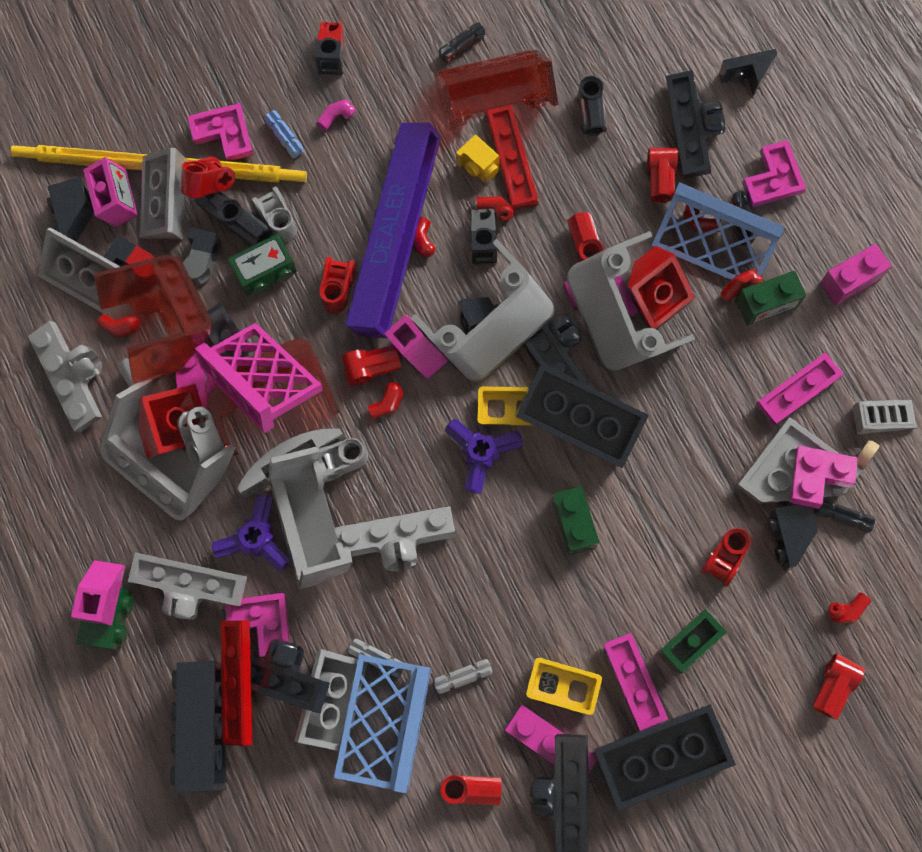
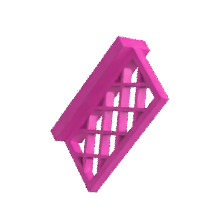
M256 323L211 348L206 343L195 348L201 370L264 433L274 428L273 420L323 390L322 384ZM254 335L260 338L258 343H245V340ZM225 351H235L234 357H221L220 354ZM242 351H256L254 358L240 357ZM262 352L276 353L275 358L260 357ZM237 366H251L250 373L237 372ZM258 366L272 367L270 373H256ZM278 367H290L292 369L291 374H276ZM253 381L268 382L266 389L253 388ZM274 382L288 383L287 389H272ZM295 383H307L310 385L304 390H293ZM270 397L285 398L283 402L275 407L269 404Z

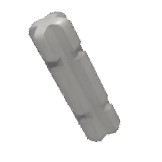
M354 639L348 649V652L357 658L361 654L402 662L396 658L394 660L391 659L390 655L370 645L367 647L366 643L359 639ZM367 662V663H369V664H371V665H373V666L379 668L377 664ZM382 665V666L384 667V669H386V670H388V671H390L392 668H394V667ZM399 668L391 675L399 678L404 669Z
M485 659L477 662L475 666L471 664L450 672L449 676H439L434 679V684L437 692L442 694L450 691L452 687L456 689L477 681L478 677L485 678L490 676L493 671L490 662Z

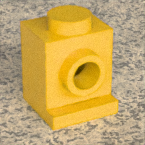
M476 134L456 152L457 165L460 168L464 166L471 176H478L483 182L486 179L488 181L493 179L499 171V155Z

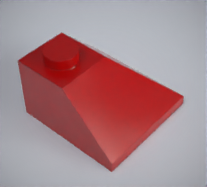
M654 246L634 262L628 288L649 328H658L695 298L674 253Z
M196 384L139 398V434L147 459L186 448L177 422L180 415L184 412L190 411L195 407H202ZM196 419L192 420L193 425H198Z

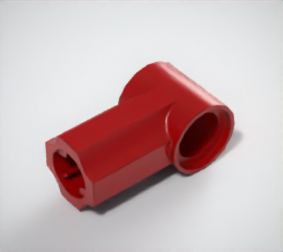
M649 147L647 172L650 173L651 201L664 204L673 199L675 194V173L678 163L677 148Z
M576 213L567 219V225L577 253V263L587 259L584 255L586 252L598 254L604 251V246L599 241L590 213Z
M395 345L368 352L365 350H354L345 353L341 357L348 385L351 386L370 382L375 376L402 370Z
M835 653L824 671L825 679L811 707L824 716L837 720L850 693L854 692L864 676L865 668Z
M452 774L446 776L440 784V794L448 803L500 806L501 777ZM451 780H458L462 784V793L457 798H450L445 792V787Z

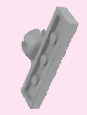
M48 321L28 337L74 432H82L102 418L88 389L89 381L100 373L102 363L98 361L96 364H93L99 356L90 347L79 345L70 351L57 324Z
M450 506L335 528L338 542H341L343 547H349L351 557L374 552L380 553L384 568L390 572H399V558H402V561H404L405 571L413 568L418 560L416 553L417 545L456 537Z
M141 553L134 554L128 582L161 589L164 592L162 612L167 616L189 620L197 617L199 605L204 599L241 606L247 580L246 576Z

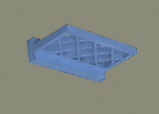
M679 182L652 246H657L674 253L677 257L731 280L736 275L727 272V270L734 268L736 274L739 275L737 266L754 261L758 271L757 274L762 276L785 227ZM679 201L689 205L693 217L677 223L673 211ZM693 208L703 211V213L696 215ZM707 214L715 216L719 228L703 234L697 218ZM672 217L674 224L667 227V224L670 218ZM719 219L729 222V224L721 226ZM694 220L700 235L684 241L679 225ZM736 225L742 229L745 239L729 245L723 229ZM675 227L681 243L672 247L660 243L664 231ZM745 230L755 233L756 235L748 237ZM720 231L726 246L710 252L704 237ZM759 236L771 240L767 252L757 256L754 255L749 240ZM701 238L707 254L694 258L689 255L685 244ZM746 242L752 258L735 263L730 248ZM683 246L685 253L680 252L675 248ZM727 249L733 265L723 269L715 267L711 255ZM764 256L759 267L756 259ZM708 257L711 264L701 261V259Z
M359 654L334 778L392 789L402 793L408 792L432 668ZM365 662L377 664L383 673L381 677L371 684H368L362 675ZM382 665L390 666V667H394V668H392L390 671L386 672L385 669H384V667H383ZM399 668L411 670L409 684L398 690L389 675ZM386 678L395 694L380 703L371 688ZM362 681L365 688L359 691L360 682ZM408 689L405 701L401 693ZM368 690L377 706L362 715L356 706L357 697ZM398 696L404 705L403 715L392 721L383 706ZM380 709L389 724L374 734L365 718ZM354 712H356L359 718L353 722ZM402 720L399 732L395 724ZM362 721L371 737L356 746L350 737V732L353 726ZM392 727L398 736L397 746L386 752L377 736ZM374 740L383 756L368 765L359 749ZM349 742L353 749L346 754ZM396 751L393 763L389 755ZM355 752L365 768L355 775L342 772L345 759ZM384 758L392 768L390 782L377 779L371 770V767ZM367 771L371 778L360 775Z

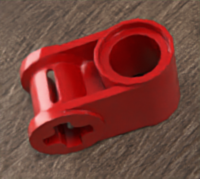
M213 156L184 162L182 164L180 191L184 196L190 198H201L204 195L225 191L233 185L235 172L229 167H223L220 161Z
M329 256L326 258L320 286V297L324 308L328 312L339 313L346 308L350 289L355 278L356 261L351 260L348 263L333 260ZM330 294H340L335 300L327 299Z
M741 528L728 530L720 538L700 572L711 574L721 580L723 586L728 587L750 548L751 538L748 532ZM734 535L740 538L742 542L740 550H734L729 546V536Z

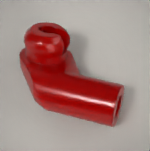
M476 197L477 210L494 209V215L504 222L513 218L514 209L503 197Z
M689 205L685 206L683 212L685 220L693 217ZM693 208L696 215L701 214L700 210ZM704 216L697 218L702 232H709L719 228L716 218H705ZM694 220L687 222L693 230L699 232Z
M420 217L413 247L419 255L429 258L436 250L435 245L430 243L427 237L431 221Z
M750 269L733 277L720 294L726 301L731 302L746 284L752 286L761 283L763 277L757 274L758 271Z
M102 314L97 321V325L113 336L122 338L136 332L141 325V321L136 315H129L128 317L114 320L107 314Z
M388 383L385 387L386 392L382 401L368 406L372 419L397 411L403 398V389L398 383Z
M859 592L850 604H839L838 602L830 604L828 616L836 623H854L872 601L868 596Z

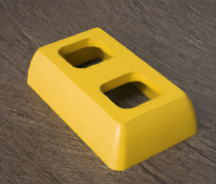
M480 387L478 389V422L481 425L534 426L515 417L516 403L522 401L528 387ZM490 400L504 401L505 415L503 417L488 416V402Z
M536 658L526 694L531 699L592 715L595 710L602 677L599 674L543 658ZM543 672L558 676V684L554 694L539 690L538 685ZM571 681L582 682L588 686L584 702L580 703L568 698Z

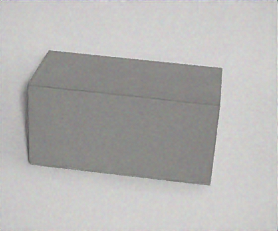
M170 147L143 156L139 238L183 240L184 195L180 189L182 164L186 162V158L176 148Z
M52 228L46 230L38 277L103 314H109L131 280L122 268Z
M323 649L317 650L311 676L330 682L321 713L302 709L295 742L336 751L340 750L358 659ZM367 662L364 663L363 676H365ZM362 681L360 682L359 691L362 689Z

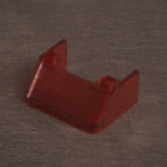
M538 50L517 52L434 73L445 122L450 130L466 125L468 123L467 120L472 117V114L523 102L526 105H530V108H540L546 106L548 101L552 106L559 105L552 61Z
M165 255L93 273L101 310L129 303L131 309L137 314L147 315L158 312L169 335L126 347L133 384L180 371L196 353L195 348L203 344L212 333L211 317L180 258L173 255Z
M297 338L281 344L280 346L315 379L319 378L334 414L340 412L311 343L306 339ZM262 352L260 358H275L276 353ZM237 366L236 371L250 373L251 366ZM258 366L256 373H270L272 367ZM278 367L276 374H291L292 369L290 367ZM208 377L205 384L208 405L225 447L230 444L236 447L225 416L232 414L236 410L237 405ZM253 381L252 387L257 388L268 382ZM237 447L234 450L233 456L239 454Z

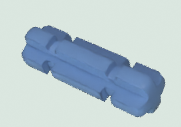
M273 110L265 115L264 119L267 125L273 130V133L283 147L287 149L289 155L292 158H297L304 152L303 146L295 139L294 134L286 123L281 120L277 111Z

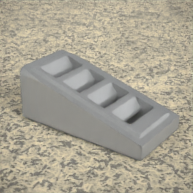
M912 400L861 401L853 406L857 434L917 428ZM899 408H905L907 422H902ZM889 409L894 411L895 422H891ZM879 410H883L885 423L880 422ZM868 411H872L874 423H870Z

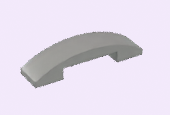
M320 429L300 434L280 443L263 455L248 470L238 486L239 492L247 498L270 485L266 476L270 470V458L312 448L315 445L319 448L331 446L345 440L343 433L340 429Z

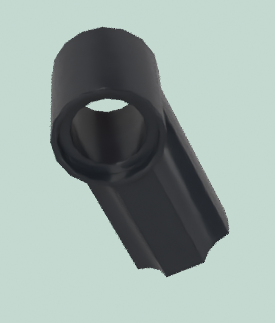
M596 76L583 78L579 84L577 95L583 134L589 136H596L607 131L603 100L604 85L600 78ZM585 91H593L596 95H587Z

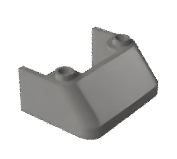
M651 231L612 246L575 264L567 274L568 285L599 360L604 368L611 371L623 369L695 340L693 334L665 344L663 336L656 329L645 328L636 332L614 278L624 274L630 266V256L627 250L652 237Z
M497 239L493 242V245L509 264L500 277V284L509 296L475 328L465 335L459 327L445 325L434 333L416 314L411 317L456 368L473 382L485 380L550 321L554 315L552 301L523 266Z
M148 376L115 396L101 441L100 452L103 459L166 513L176 520H184L195 511L224 477L236 447L230 444L199 467H195L191 463L187 453L182 449L147 459L139 434V398L148 396L153 381Z
M318 446L270 458V488L299 590L343 574L349 570L352 564L349 547H343L342 543L338 542L325 497L323 481L328 479L324 462L319 463L318 461L320 454Z

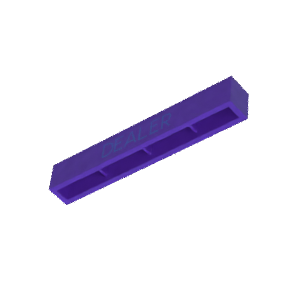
M401 123L399 132L395 137V147L392 158L388 163V172L385 183L382 185V194L378 208L375 211L372 231L368 236V246L365 257L361 262L359 279L354 287L351 308L347 313L346 326L358 336L388 339L384 333L391 328L441 140V136L431 123Z

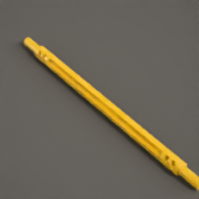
M12 145L11 147L12 156L37 158L40 162L90 166L106 157L122 168L131 170H142L143 156L147 155L38 145L37 147ZM186 158V162H187V161L200 160V159ZM220 161L223 167H229L235 172V179L277 183L280 180L306 182L307 171L281 169L280 166Z

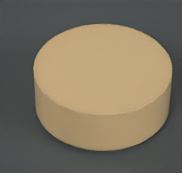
M872 440L868 441L857 457V466L864 470L880 445Z

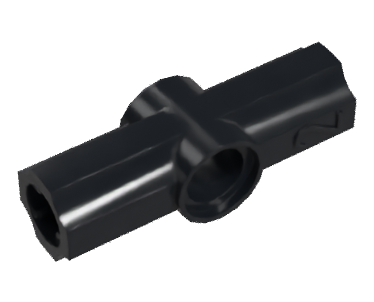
M221 191L204 195L201 198H195L194 201L199 207L221 222L229 232L237 234L251 246L270 238L272 230L267 225L242 208L237 200L230 199ZM237 214L234 218L229 219L232 215Z

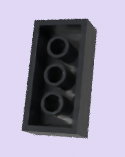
M543 363L539 364L515 413V417L621 468L624 467L649 416Z
M215 661L177 663V669L172 672V687L176 689V702L172 703L171 717L173 721H176V733L171 736V752L175 753V766H172L170 771L171 785L175 786V793L226 789V745H223L221 663Z
M711 704L592 749L614 809L617 811L736 765Z

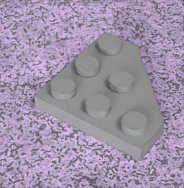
M789 417L736 487L760 505L790 501L795 450L798 445L833 453L838 452ZM859 467L856 469V478L862 472ZM825 483L823 497L844 495L849 488Z

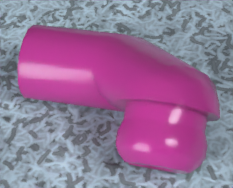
M345 99L330 104L319 117L316 124L322 130L327 131L337 116L342 114L345 119L351 118L355 113V107L350 104V101Z

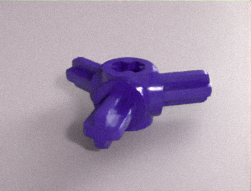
M457 419L450 421L445 428V432L463 447L462 453L467 456L466 464L469 465L465 490L473 494H481L486 470L491 469L492 462L499 459V454L523 446V439L519 431H513L493 438L491 434L487 436L479 432L473 434ZM483 446V450L487 448L486 455L480 457L479 453H477V447Z
M263 494L257 495L251 520H246L245 525L237 529L236 535L212 543V551L216 558L243 551L244 555L253 553L256 557L262 556L277 571L281 572L288 567L291 558L274 543L275 537L270 533L272 526L268 524L274 501L273 498ZM257 532L261 536L257 537V543L254 544L250 539L253 538V533Z

